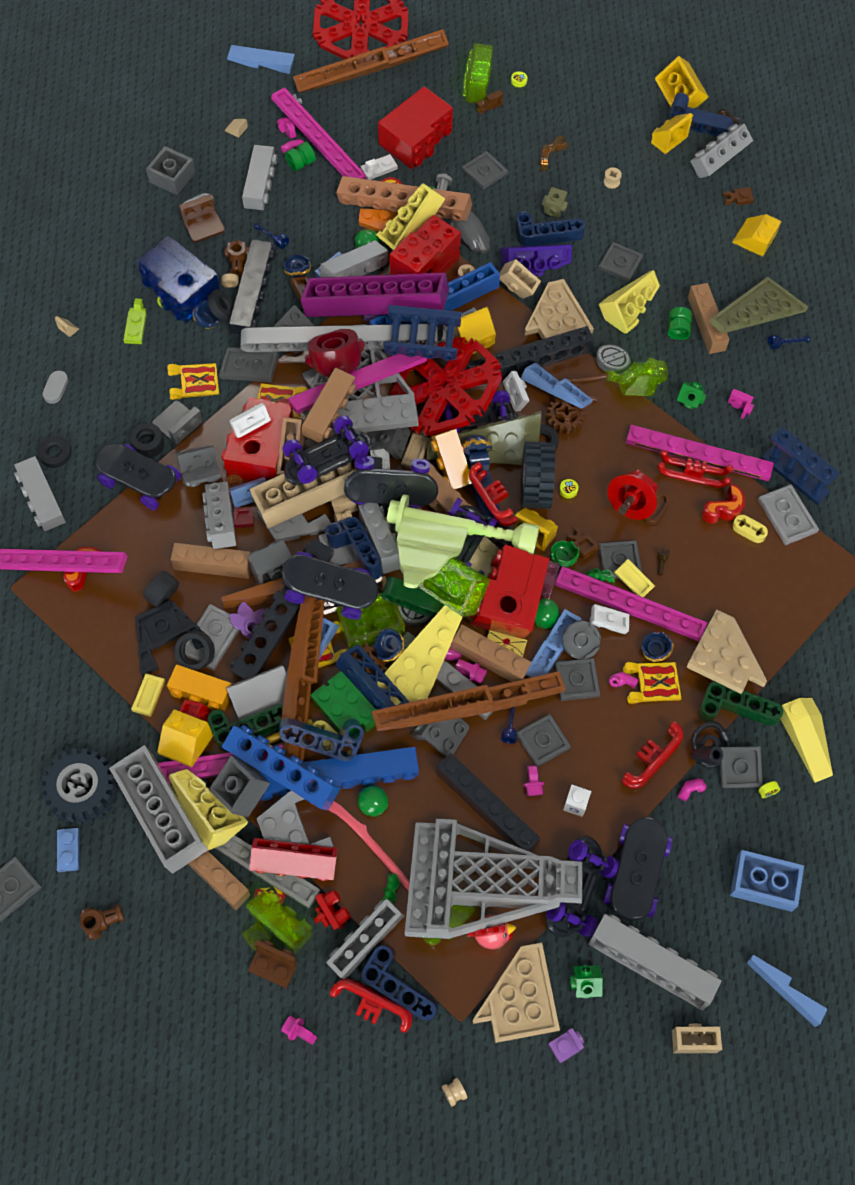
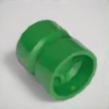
M307 142L299 144L296 149L292 148L285 152V159L294 172L302 169L304 165L308 166L316 161L314 151Z
M676 307L670 310L668 336L671 339L685 340L690 337L692 312L688 308Z

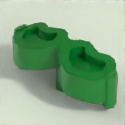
M598 568L587 571V576L599 578V581L602 582L607 580L608 582L615 583L614 575L610 570L600 571Z
M397 874L388 875V888H383L385 892L383 901L386 899L392 903L396 901L395 890L400 886Z

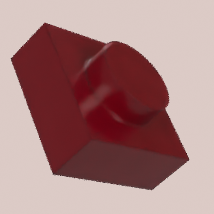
M253 507L234 508L235 528L254 527Z

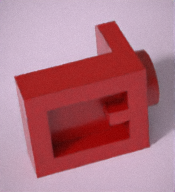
M186 699L179 710L182 713L208 722V716L212 712L203 703Z

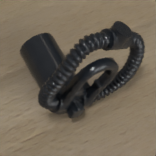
M709 721L699 725L691 736L692 759L709 769L720 765V761L723 759V751L719 747L718 739L714 735H706L697 743V737L702 730L715 727L719 730L718 733L723 742H725V746L732 747L729 737L731 732L728 729H724L717 721ZM708 739H712L714 742V746H705L704 744Z

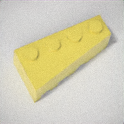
M423 183L408 199V204L401 207L397 211L398 215L393 220L390 219L385 224L387 227L383 231H379L376 236L394 250L411 232L415 234L432 215L437 213L445 198Z

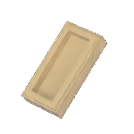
M413 433L401 466L411 469V463L414 459H423L427 451V442L430 438Z

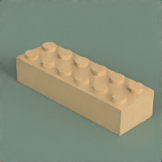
M354 460L303 485L290 484L286 480L285 475L282 474L249 490L269 529L344 495V483L348 476L355 472L357 468L354 465Z

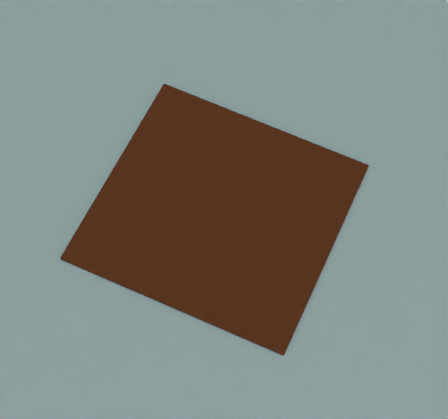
M460 256L457 262L446 272L447 283L458 278L460 266L465 264L474 266ZM390 266L379 275H390ZM501 286L452 310L464 313L472 308H475L477 311L485 307L488 308L496 333L495 344L486 348L492 355L542 340L538 332L524 335L525 328L533 311ZM364 315L330 316L319 326L370 325V321H364ZM288 351L278 360L272 383L253 381L158 461L165 466L171 465L181 473L176 453L213 445L222 474L221 478H218L215 482L206 481L198 486L190 487L185 486L182 476L179 481H176L174 487L162 496L161 500L155 498L159 504L155 511L147 508L140 501L143 494L127 488L55 549L75 551L80 547L90 546L99 549L101 552H125L128 558L122 573L87 572L84 587L79 591H71L63 578L65 571L30 570L11 586L12 592L131 707L144 679L140 673L136 617L155 608L143 597V592L160 572L167 571L179 581L177 590L167 601L172 600L196 624L210 604L229 614H237L238 607L224 608L221 597L258 586L251 572L249 579L174 570L171 563V555L174 543L213 547L212 542H208L206 533L210 529L206 528L205 518L208 517L205 516L204 505L207 504H204L202 493L206 492L205 485L227 481L228 487L232 488L251 482L228 478L226 470H224L222 452L227 448V435L231 434L232 431L229 420L243 413V406L247 404L249 397H258L261 384L293 388L306 387L307 390H310L302 378V373L313 369L305 361V356L309 354L308 351H300L298 354ZM374 352L375 361H381L377 354ZM476 352L472 354L469 362L483 358V356ZM588 353L542 367L558 381H562L565 378H582L607 374L608 377L595 381L581 382L582 392L598 398V401H592L591 404L583 408V411L586 413L581 429L576 428L575 433L569 430V434H566L565 431H562L560 434L559 429H556L559 443L555 450L554 494L551 508H527L537 512L544 519L553 521L558 526L556 536L545 552L535 547L534 554L549 558L540 599L548 598L553 600L558 605L560 616L564 609L586 622H590L591 608L594 604L619 611L555 586L562 567L552 562L550 549L555 542L562 540L568 542L566 535L569 532L574 536L575 527L580 529L582 536L588 534L598 545L599 543L636 540L642 573L655 585L643 598L707 622L706 628L716 609L734 617L767 680L766 686L855 587V557L820 530L808 537L784 545L758 502L760 496L770 492L750 476L731 472L728 475H715L704 472L703 477L718 481L729 477L731 479L730 484L737 485L742 489L745 496V506L740 515H746L763 524L768 530L765 540L761 543H756L738 534L732 527L734 520L726 521L719 518L717 523H707L702 518L705 504L708 501H727L729 485L724 488H715L664 476L658 471V464L660 462L665 464V468L684 473L685 467L664 462L660 457V452L626 443L631 425L706 444L704 441L619 376L612 374L613 372L603 371L597 365L595 358ZM361 356V362H364L366 359ZM442 358L432 359L438 366L444 369L447 360ZM416 370L410 371L405 380L409 387L427 382ZM504 379L501 380L496 392L506 391L503 385ZM524 381L527 386L525 391L529 402L521 411L516 412L519 416H528L541 411V424L548 425V420H546L547 407H549L550 402L555 403V398L558 397ZM396 382L380 384V395L382 397L390 396V392ZM488 384L465 392L473 400H478L482 397ZM359 391L354 393L358 397L362 394ZM426 402L416 404L417 416L421 414ZM510 402L508 405L510 408L513 409L512 404ZM304 412L301 413L302 419L305 418ZM411 430V432H410V436H409V438H408V441H407L406 448H405V451H404V453H403L402 459H403L404 454H405V452H406V449H407V447H408V444H409V441H410V439H411V436H412V434L414 433L412 430ZM423 430L420 433L421 436H425ZM540 435L539 442H549V438L545 435ZM427 451L423 458L424 460H427ZM389 453L390 470L411 471V469L401 466L402 459L395 460ZM668 455V456H670V457H674V458L686 460V459H683V458H679V457H675V456ZM427 460L430 464H436L435 470L444 477L442 469L438 468L436 460ZM490 463L489 471L492 482L500 480L505 490L509 493L507 498L499 502L500 510L512 509L513 515L508 517L511 518L524 509L521 507L522 465ZM634 470H640L658 485L657 492L666 493L670 497L669 507L658 524L651 526L647 525L643 520L629 519L619 514L613 508L608 499L607 490L610 482L615 477L633 472ZM571 479L578 484V493L574 498H564L560 494L559 489L562 481ZM471 484L454 489L461 494V497L468 504L477 508ZM230 495L231 507H232V515H233V523H234V508H235V507H234V504H233V501H232V498H231V495ZM331 500L302 513L307 523L324 514L331 524L335 522V511ZM255 502L237 507H253L254 527H234L236 546L224 547L223 549L252 553L256 550H262L275 542L259 518ZM429 505L421 507L422 510L427 509L430 512H435ZM358 509V511L352 512L351 515L360 521ZM741 522L739 526L742 527L745 523ZM514 524L511 525V526H508V527L510 528V530H513ZM324 531L319 532L318 535L300 536L299 539L284 541L291 555L294 556L298 552H303L308 542L311 543L314 538L319 541V535L326 533ZM760 531L756 532L757 536L761 534ZM660 547L662 554H667V550H670L668 560L664 564L663 575H658L659 560L657 559V554ZM599 550L586 559L579 555L577 562L567 568L587 575V571L595 568L602 571ZM401 569L382 574L386 577V580L388 577H395L404 581ZM615 579V583L603 580L607 584L633 593L620 579ZM424 580V581L419 585V587L423 588V586H424L426 580ZM382 597L377 598L371 606L360 609L362 611L361 618L357 620L342 616V609L323 615L324 618L332 622L338 621L341 627V632L335 634L331 640L334 654L342 649L348 650L357 644H360L363 648L366 642L369 647H372L373 643H376L377 635H380V632L384 631V629H394L402 637L407 632L417 637L430 623L429 621L418 627L408 626L400 620L396 611V604L388 602ZM273 603L252 605L249 607L253 610V612H255L259 609H266L267 607L270 608ZM281 606L277 608L276 612L283 615L287 612V608ZM299 612L261 673L283 665L285 672H287L292 650L289 638L294 637ZM630 614L629 631L626 634L595 626L601 635L600 648L590 658H594L600 697L560 701L558 693L528 700L524 705L493 711L486 720L480 715L463 717L461 719L469 725V731L453 755L540 837L539 844L531 853L566 861L570 845L580 836H589L598 842L605 857L612 856L622 845L619 844V837L623 824L631 825L639 818L648 817L696 763L691 756V736L699 725L706 723L699 718L698 712L709 684L715 682L687 668L699 641ZM463 616L455 633L456 635L461 624L486 638L488 637L489 630L470 625V622ZM534 622L532 632L524 638L527 640L523 658L532 662L554 627L542 629L538 628ZM269 623L266 626L268 631H274L277 628L275 623ZM239 630L214 671L207 667L194 671L230 682L232 685L243 681L232 674L230 665L235 657H240L243 652L241 648L246 640L250 641V639L246 638L241 630ZM652 632H664L674 644L671 655L662 661H650L642 652V641L645 636ZM178 639L152 651L159 669L149 675L165 679V684L152 716L140 714L160 735L163 724L173 710L179 711L184 700H189L184 697L180 699L173 697L167 688V683L176 664L180 665L176 660L174 652ZM260 639L256 642L255 646L263 648L267 642ZM563 650L556 662L580 659L570 657ZM463 655L459 658L472 665L476 663ZM248 656L245 659L247 665H252L256 661L254 656ZM398 657L393 661H390L389 665L385 667L390 668V666L398 659ZM445 660L448 664H450L453 668L457 670L456 664L458 660ZM627 662L637 664L676 662L681 700L629 704L627 701L629 693L640 692L639 680L635 688L627 684L612 687L609 683V678L614 674L623 672V667ZM336 663L318 668L317 683L311 684L310 695L322 685L327 687V681L340 672L335 665ZM554 664V666L552 667V669H551V671H550L549 673H554V672H556V671H555V664ZM481 665V668L487 670L482 683L472 682L477 687L487 685L488 688L510 683L509 680ZM637 672V673H633V674H629V675H631V676H633V677L639 679V678H638V672ZM525 675L523 679H528L530 677ZM748 680L743 691L758 695L764 687ZM436 681L435 689L429 694L428 698L451 692ZM711 691L714 696H719L716 691ZM310 698L308 719H311L313 723L319 720L328 723L311 704ZM730 698L732 702L738 703L735 698ZM230 699L225 711H222L226 715L229 725L239 721ZM705 708L706 712L713 713L710 708ZM720 708L713 721L719 722L724 729H727L739 715ZM550 714L571 745V749L537 768L538 781L545 784L542 786L543 795L527 796L526 787H523V784L529 782L527 766L534 765L515 734ZM216 719L213 724L219 725L223 720ZM261 721L258 726L264 727L268 722ZM673 721L677 722L682 727L683 739L675 752L644 786L638 789H630L624 786L622 778H624L626 772L639 776L648 767L647 764L636 756V753L638 751L644 753L641 750L643 745L650 748L646 744L649 739L661 749H664L673 739L668 733L670 723ZM374 726L367 733L363 728L364 735L356 755L415 747L419 776L412 780L395 779L392 783L375 782L373 786L382 788L389 799L387 809L382 815L376 817L364 815L357 806L358 794L363 788L368 787L363 786V784L354 785L351 789L340 787L341 789L334 801L341 805L357 821L367 826L370 836L409 880L416 823L436 824V819L457 820V824L507 843L436 774V766L446 757L426 740H415L410 736L414 726L377 731L376 726ZM715 727L702 730L697 737V743L706 735H714L718 739L720 737L719 730ZM278 730V731H275V732H273V733H271V734H268V735H266V736H263V737L266 738V737H269V736H271V735H273V734H276V733L279 732V730ZM306 734V740L312 737V734ZM213 736L199 757L230 752L219 749ZM228 736L223 737L220 741L225 742ZM708 739L704 745L712 746L714 742L712 739ZM280 740V741H277V742H275V743H273V744H270V745H271V746H275V745H283V746H284V741H283V740ZM251 742L247 743V750L251 748ZM344 746L342 752L349 751L351 747ZM305 748L304 762L333 758ZM210 777L206 779L211 784H213L217 777ZM571 785L591 791L583 817L563 811ZM273 797V799L268 801L259 800L247 818L260 830L257 818L282 797ZM305 799L296 803L309 843L312 844L331 837L334 847L338 848L334 880L321 881L317 878L310 879L324 893L336 890L341 897V900L336 904L340 908L346 907L352 916L351 919L359 925L366 916L370 917L373 914L375 906L384 898L385 892L383 888H388V875L393 873L344 820L329 810H323L312 805ZM458 834L456 836L455 851L485 853V844ZM491 846L488 849V853L509 854ZM469 865L458 866L463 872L470 868ZM481 866L480 869L486 873L491 867ZM511 867L501 868L506 874L513 870ZM531 868L523 869V871L527 875H530L534 871ZM455 871L453 880L459 876ZM475 871L468 876L473 882L480 878ZM494 873L490 878L496 883L502 877ZM519 874L511 878L516 884L523 880ZM539 875L536 876L534 879H532V880H533L534 882H536L537 884H538ZM462 880L457 886L464 890L469 884ZM486 881L479 885L483 891L491 887ZM400 882L399 888L395 890L396 901L393 904L405 916L378 945L392 946L396 952L394 960L457 1021L462 1022L494 988L520 947L532 945L547 929L545 922L546 911L510 921L516 927L513 931V938L498 949L484 948L476 941L475 937H468L467 934L450 939L405 936L409 891ZM507 882L500 886L505 893L512 889ZM528 883L521 888L527 894L533 890ZM453 905L451 907L450 928L479 921L482 908L480 906ZM487 907L485 909V916L490 914L500 915L521 908Z

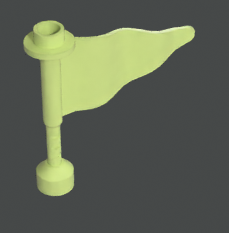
M403 494L401 501L391 500L387 523L396 524L395 531L398 532L396 545L400 569L404 577V586L417 588L424 580L434 577L449 559L461 553L467 535H486V537L505 539V541L512 542L515 548L534 555L539 525L523 523L515 528V530H504L500 527L484 526V524L476 523L470 519L408 507L409 495Z

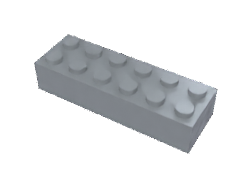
M145 745L109 768L161 862L172 874L208 851L207 846L154 755Z
M611 914L603 916L588 945L702 1011L711 1004L721 984V980L717 978L718 976L714 972L698 968V964L693 960H684L678 956V952L668 947L665 949L658 945L659 942L649 936L646 938L639 934L640 931L637 928L623 925L616 916Z

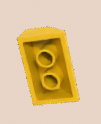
M680 56L655 77L670 107H672L675 95L678 93H684L689 97L688 107L690 108L698 107L709 97L689 62Z

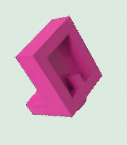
M733 389L728 403L734 408L744 409L741 418L744 419L746 414L750 415L754 407L751 404L754 397Z

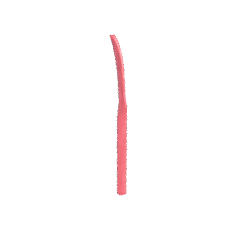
M333 801L329 811L344 820L364 840L393 874H397L401 884L409 891L410 880L370 836L367 826L357 821L341 805Z

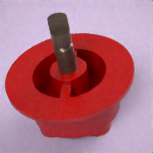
M634 470L633 472L619 475L610 482L607 490L608 499L619 514L629 519L643 520L650 517L656 510L658 485L640 470Z

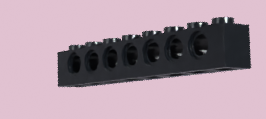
M585 326L496 353L493 356L501 364V377L505 379L511 371H517L518 375L522 374L526 367L534 363L545 367L590 353L593 350L595 339L589 327ZM483 357L468 362L465 370L483 365L486 359Z
M315 538L311 543L308 542L303 549L304 553L311 554L316 559L330 562L334 556V549ZM284 581L282 583L284 587L281 592L277 591L272 599L274 601L270 608L267 607L263 612L262 617L264 619L260 625L257 623L251 632L253 634L250 641L246 640L241 648L243 652L240 657H235L230 665L232 674L242 680L261 673L300 610L301 604L289 602L284 598L286 591L290 590ZM281 606L286 607L287 612L280 615L276 612L277 608ZM269 623H275L277 628L274 631H268L266 626ZM260 639L267 642L263 648L255 646L256 642ZM248 656H254L256 661L252 665H247L245 659Z

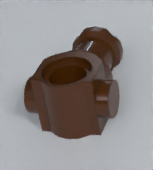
M235 240L228 243V247H225V257L229 258V263L231 264L230 274H235L238 277H242L243 265L246 263L250 248L246 246L245 242Z
M118 903L114 908L105 911L102 909L94 910L93 907L86 908L81 911L79 921L80 927L85 931L88 939L95 940L101 937V933L104 930L108 929V925L119 921L125 922L122 908ZM95 919L94 927L87 928L88 921Z

